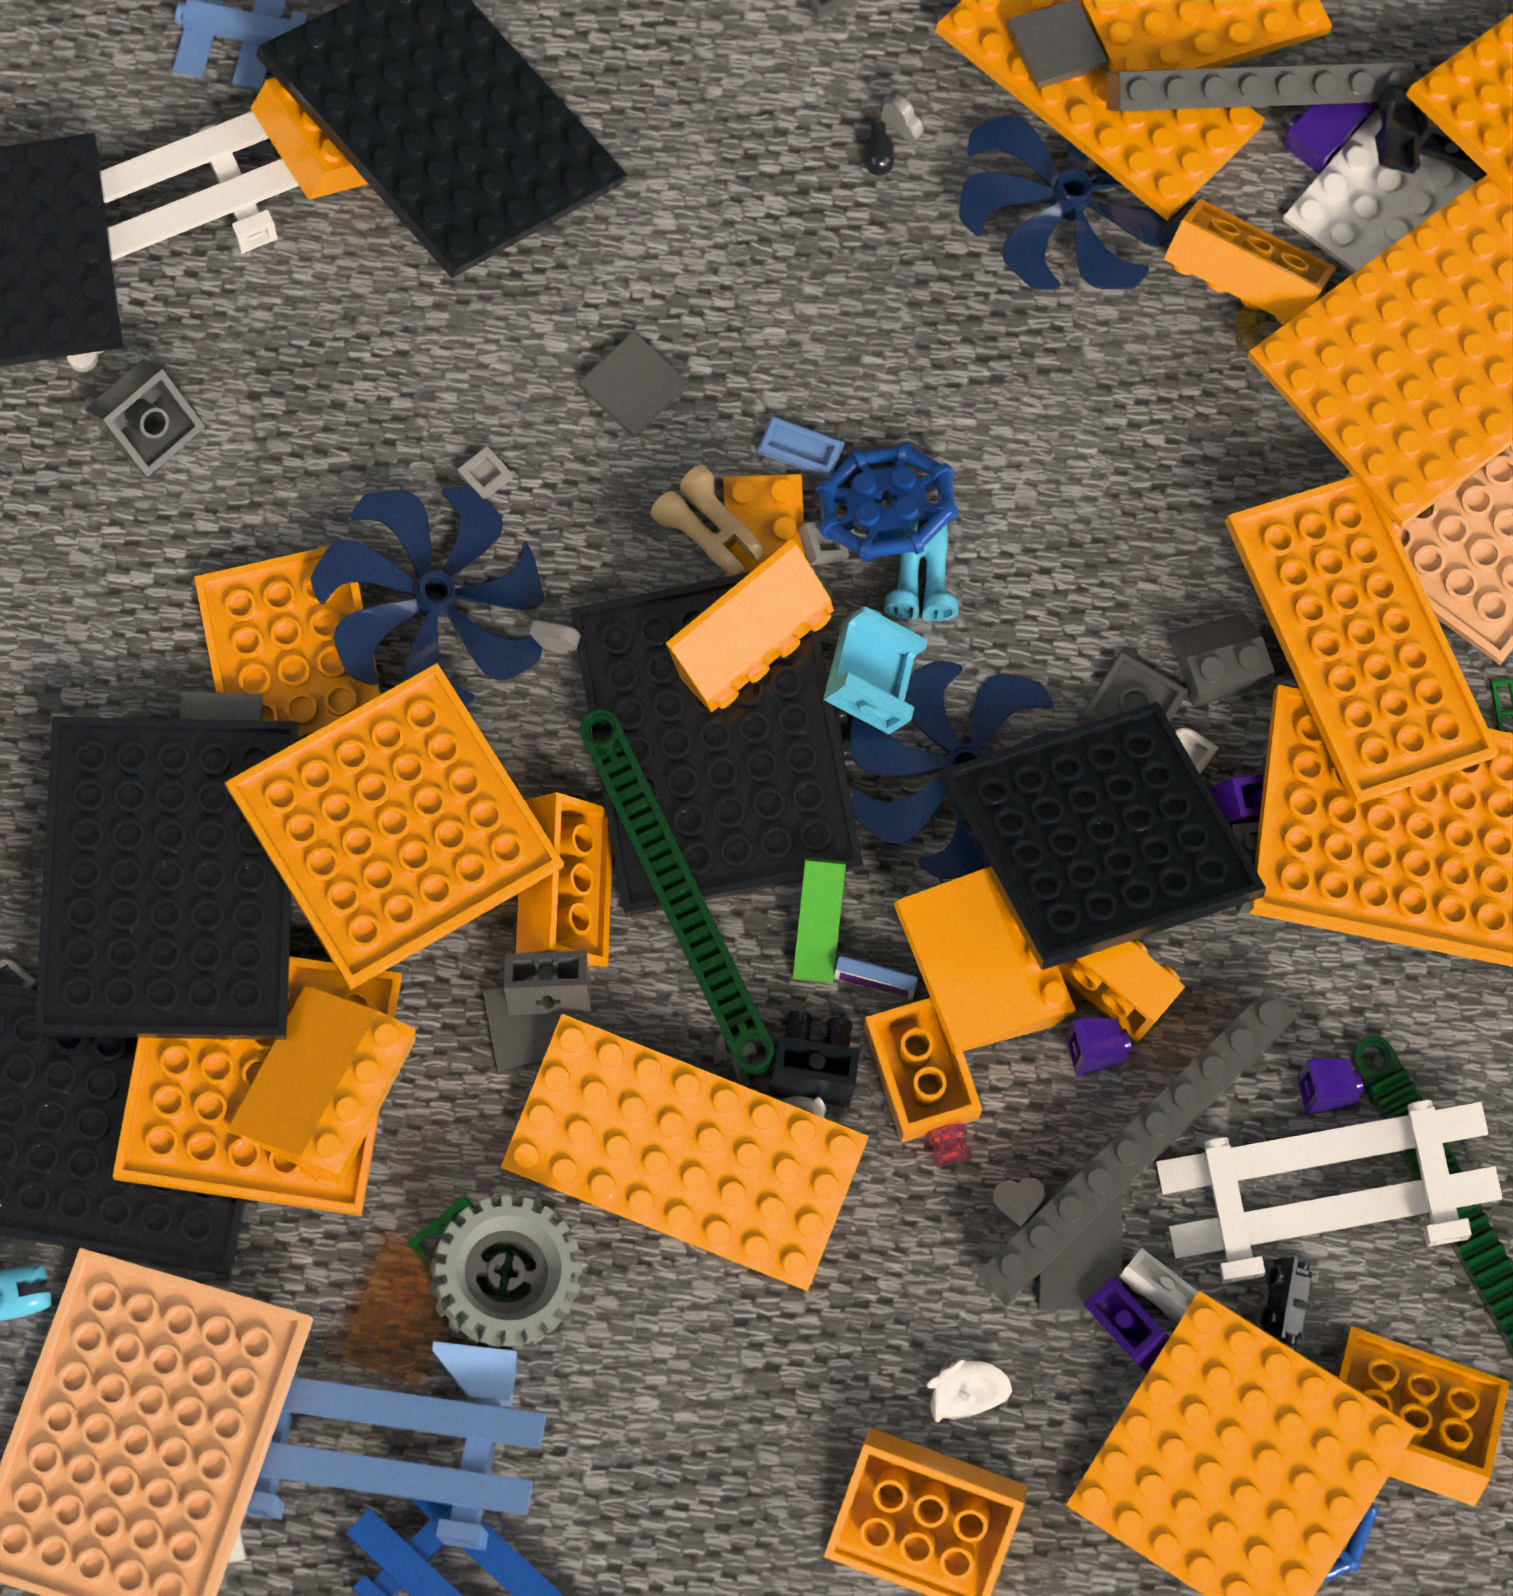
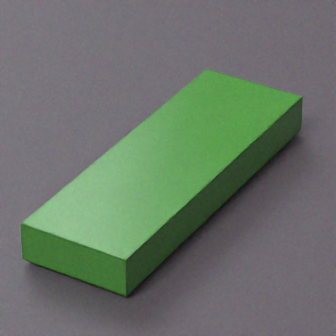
M805 857L793 979L833 983L846 861Z

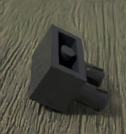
M800 1010L788 1012L785 1037H778L775 1048V1060L771 1067L768 1095L785 1098L804 1096L811 1099H816L819 1096L824 1104L849 1108L856 1086L860 1049L850 1048L853 1022L844 1018L843 1026L839 1033L840 1017L828 1019L826 1042L819 1043L809 1041L813 1016L803 1011L800 1026H798Z

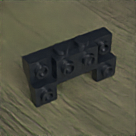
M1388 83L1378 97L1382 128L1375 136L1379 166L1414 174L1421 165L1419 154L1475 168L1478 170L1479 180L1487 175L1482 168L1406 96L1408 88Z

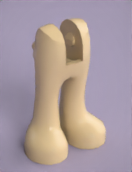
M705 465L695 466L683 477L680 483V491L691 505L700 510L719 528L720 532L713 533L706 527L696 514L690 510L685 501L674 491L666 492L654 503L650 514L658 524L663 527L678 528L683 531L719 567L730 575H738L745 571L734 554L728 550L733 544L737 542L754 560H758L764 552L762 545L750 529L731 514L717 499L714 493V476Z

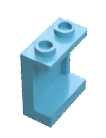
M861 607L842 621L823 700L887 734L893 733L912 719L914 706L904 702L914 658L926 649L928 640L916 634L912 629L901 626L882 616L877 610Z

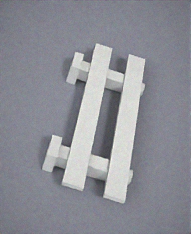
M252 111L218 125L205 126L196 134L101 171L105 203L208 162L218 181V184L109 227L113 260L230 213L233 214L236 220L235 223H232V228L241 253L277 239L274 222L268 209L259 212L256 203L298 186V183L283 159L245 174L241 173L232 153L269 138Z
M1432 1100L1418 1101L1407 1105L1409 1114L1406 1116L1233 1148L1230 1147L1228 1138H1217L1204 1142L1205 1153L1157 1161L1156 1165L1162 1195L1212 1186L1218 1215L1216 1218L1169 1226L1175 1259L1225 1251L1227 1262L1221 1263L1219 1269L1222 1284H1229L1264 1277L1265 1269L1262 1256L1253 1257L1252 1245L1429 1213L1431 1225H1427L1424 1229L1427 1247L1468 1240L1472 1235L1468 1218L1459 1220L1456 1208L1503 1199L1496 1166L1449 1175L1442 1143L1488 1135L1482 1102L1435 1110ZM1409 1149L1416 1150L1422 1180L1244 1212L1238 1181Z

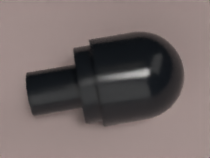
M876 121L870 124L871 137L865 140L863 146L864 165L871 174L883 176L889 173L894 166V144L892 139L886 136V123Z

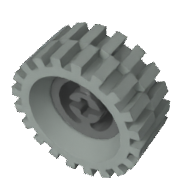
M501 1195L496 1202H491L489 1197L480 1200L476 1207L472 1209L468 1206L459 1213L454 1222L451 1221L436 1247L435 1255L431 1262L430 1274H432L433 1280L430 1284L431 1296L437 1297L438 1304L436 1309L440 1317L444 1315L448 1317L451 1321L448 1327L455 1334L462 1331L468 1335L466 1342L474 1346L480 1341L488 1344L487 1348L500 1349L501 1346H509V1349L512 1351L521 1349L526 1343L530 1342L533 1345L539 1342L548 1332L551 1333L559 1325L572 1307L573 1300L578 1295L580 1288L578 1277L582 1273V1261L576 1260V1254L579 1251L576 1239L570 1241L566 1235L570 1228L564 1220L557 1224L551 1218L554 1214L553 1210L546 1205L542 1211L532 1207L535 1201L533 1199L524 1197L521 1203L512 1202L513 1195ZM500 1247L510 1248L519 1252L527 1259L532 1270L531 1272L525 1270V1266L518 1256H513L508 1268V1275L513 1278H510L504 1287L502 1296L508 1297L515 1293L517 1289L523 1288L527 1291V1295L523 1299L513 1303H500L490 1299L481 1291L476 1279H482L486 1289L495 1295L501 1280L500 1275L496 1273L499 1272L504 1264L506 1253H501L490 1262H485L481 1256L488 1250Z

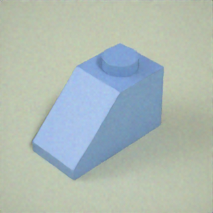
M433 1341L432 1351L434 1356L470 1402H476L478 1398H486L502 1403L501 1407H512L518 1361L517 1351Z

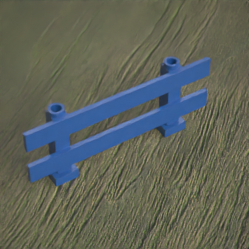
M416 1458L415 1461L413 1462V1463L422 1464L417 1458ZM408 1498L430 1518L408 1543L370 1508L346 1532V1535L383 1569L373 1581L364 1575L353 1587V1592L356 1596H397L403 1589L411 1596H463L428 1563L444 1546L436 1536L439 1519L450 1520L452 1505ZM482 1519L480 1525L489 1534L486 1551L461 1547L512 1596H564Z

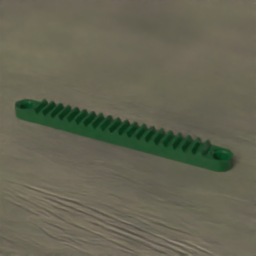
M598 709L591 711L583 718L580 725L582 740L736 1063L747 1073H762L770 1068L775 1060L774 1044L618 719L607 710ZM601 721L609 723L612 726V733L609 738L604 741H595L590 737V730L594 724ZM751 1041H759L766 1048L763 1059L755 1063L745 1060L742 1054L745 1045Z
M1371 1036L1364 1038L1357 1044L1352 1053L1351 1062L1354 1070L1357 1069L1359 1071L1362 1084L1382 1120L1406 1116L1409 1114L1408 1104L1424 1101L1418 1095L1415 1083L1409 1079V1072L1402 1066L1392 1046L1381 1037ZM1375 1048L1382 1053L1384 1063L1380 1068L1371 1069L1363 1063L1362 1052L1365 1049ZM1442 1143L1449 1175L1463 1172L1457 1165L1456 1157L1450 1153L1448 1143ZM1416 1150L1399 1151L1415 1181L1422 1180ZM1481 1204L1456 1208L1459 1220L1468 1218L1472 1235L1468 1240L1452 1242L1450 1245L1513 1358V1261L1507 1256L1504 1244L1498 1240L1495 1228L1491 1227L1489 1217L1482 1211Z

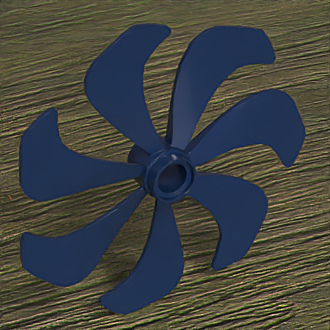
M1003 115L971 130L967 145L968 156H974L978 153L995 149L1004 151L1024 162L1049 185L1046 186L1004 173L980 172L970 176L964 182L961 190L959 219L978 237L983 233L984 224L989 213L995 209L1020 203L1051 204V207L1017 227L1008 236L1003 245L1002 255L1007 266L1033 289L1054 290L1060 288V282L1046 264L1045 252L1048 240L1062 218L1074 219L1076 258L1082 278L1089 285L1099 289L1136 288L1143 281L1149 271V267L1147 265L1128 263L1115 257L1098 239L1083 211H1085L1087 206L1139 241L1153 247H1162L1171 243L1182 219L1187 214L1184 204L1167 221L1153 209L1125 208L1090 199L1092 191L1124 185L1106 171L1091 180L1089 175L1082 171L1089 157L1067 139V170L1060 174L1051 154L1038 133L1024 119Z
M450 487L442 490L441 494L451 503L459 518L455 545L442 571H431L430 528L423 502L416 495L402 490L365 494L355 506L351 519L373 520L386 525L404 546L419 578L418 582L377 551L353 540L335 542L320 559L310 578L315 597L320 604L326 603L330 595L341 585L360 582L387 587L411 595L413 598L412 600L392 602L362 609L348 615L339 622L334 632V644L343 667L351 678L368 685H377L378 678L375 673L373 659L376 647L391 630L417 613L426 617L407 657L403 672V682L437 663L449 680L442 666L438 648V617L444 613L448 616L478 667L485 675L492 679L500 681L512 679L540 660L542 647L532 636L517 640L496 636L482 629L451 606L454 599H460L501 608L531 610L539 606L545 598L536 561L527 542L523 544L518 566L510 573L493 581L455 588L452 578L484 554L497 541L503 529L502 518L498 511L484 498L482 499L472 488ZM425 590H436L443 599L433 600L427 596ZM449 680L464 706L474 700L475 696L473 693L460 688Z
M934 661L910 676L904 702L914 706L911 721L929 739L947 752L949 756L946 757L904 746L888 737L878 728L854 717L851 723L853 761L863 771L880 776H909L940 772L942 769L983 757L982 749L991 735L1014 712L1022 708L1050 709L1053 707V702L1040 682L1007 674L990 677L982 684L976 699L971 729V745H961L946 715L944 692L953 679L963 671V667L955 663ZM1051 730L1043 732L1015 746L1022 745L1063 731ZM938 779L915 794L893 802H879L856 789L852 793L854 817L863 827L881 840L895 844L903 843L913 838L923 829L941 805L946 793ZM959 817L955 833L946 849L934 855L918 859V864L925 871L939 879L959 878L986 868Z

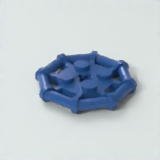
M903 441L900 446L860 451L858 448L850 451V457L826 481H820L816 487L815 493L819 497L821 515L819 532L824 539H832L858 554L862 561L870 562L872 558L910 552L918 555L924 552V546L948 522H953L957 518L959 510L955 505L952 484L954 471L949 464H941L916 450L910 442ZM897 462L895 467L871 470L868 467ZM911 464L929 475L919 478L908 467ZM857 471L859 472L853 479V485L849 489L841 488ZM937 489L939 502L937 504L927 503L926 494ZM884 500H895L891 502V507L883 508L882 503H880ZM835 503L847 505L848 514L838 518L836 516ZM920 518L921 523L926 518L929 519L917 532L915 531L914 524ZM859 527L866 532L867 537L862 539L850 532V530L855 529L859 532Z

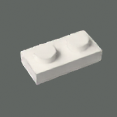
M1143 1248L1140 1249L1119 1276L1129 1284L1134 1292L1146 1297L1160 1308L1165 1316L1178 1323L1198 1293L1196 1289Z

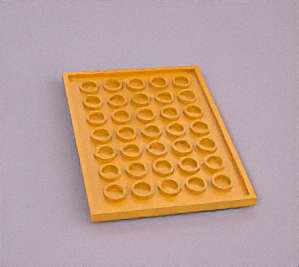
M1488 174L1252 348L1248 353V359L1352 475L1359 480L1361 485L1400 528L1513 444V198Z
M1278 684L1273 693L1254 868L1266 886L1264 897L1250 901L1249 914L1513 967V733L1489 729L1499 751V754L1494 759L1352 805L1301 690Z

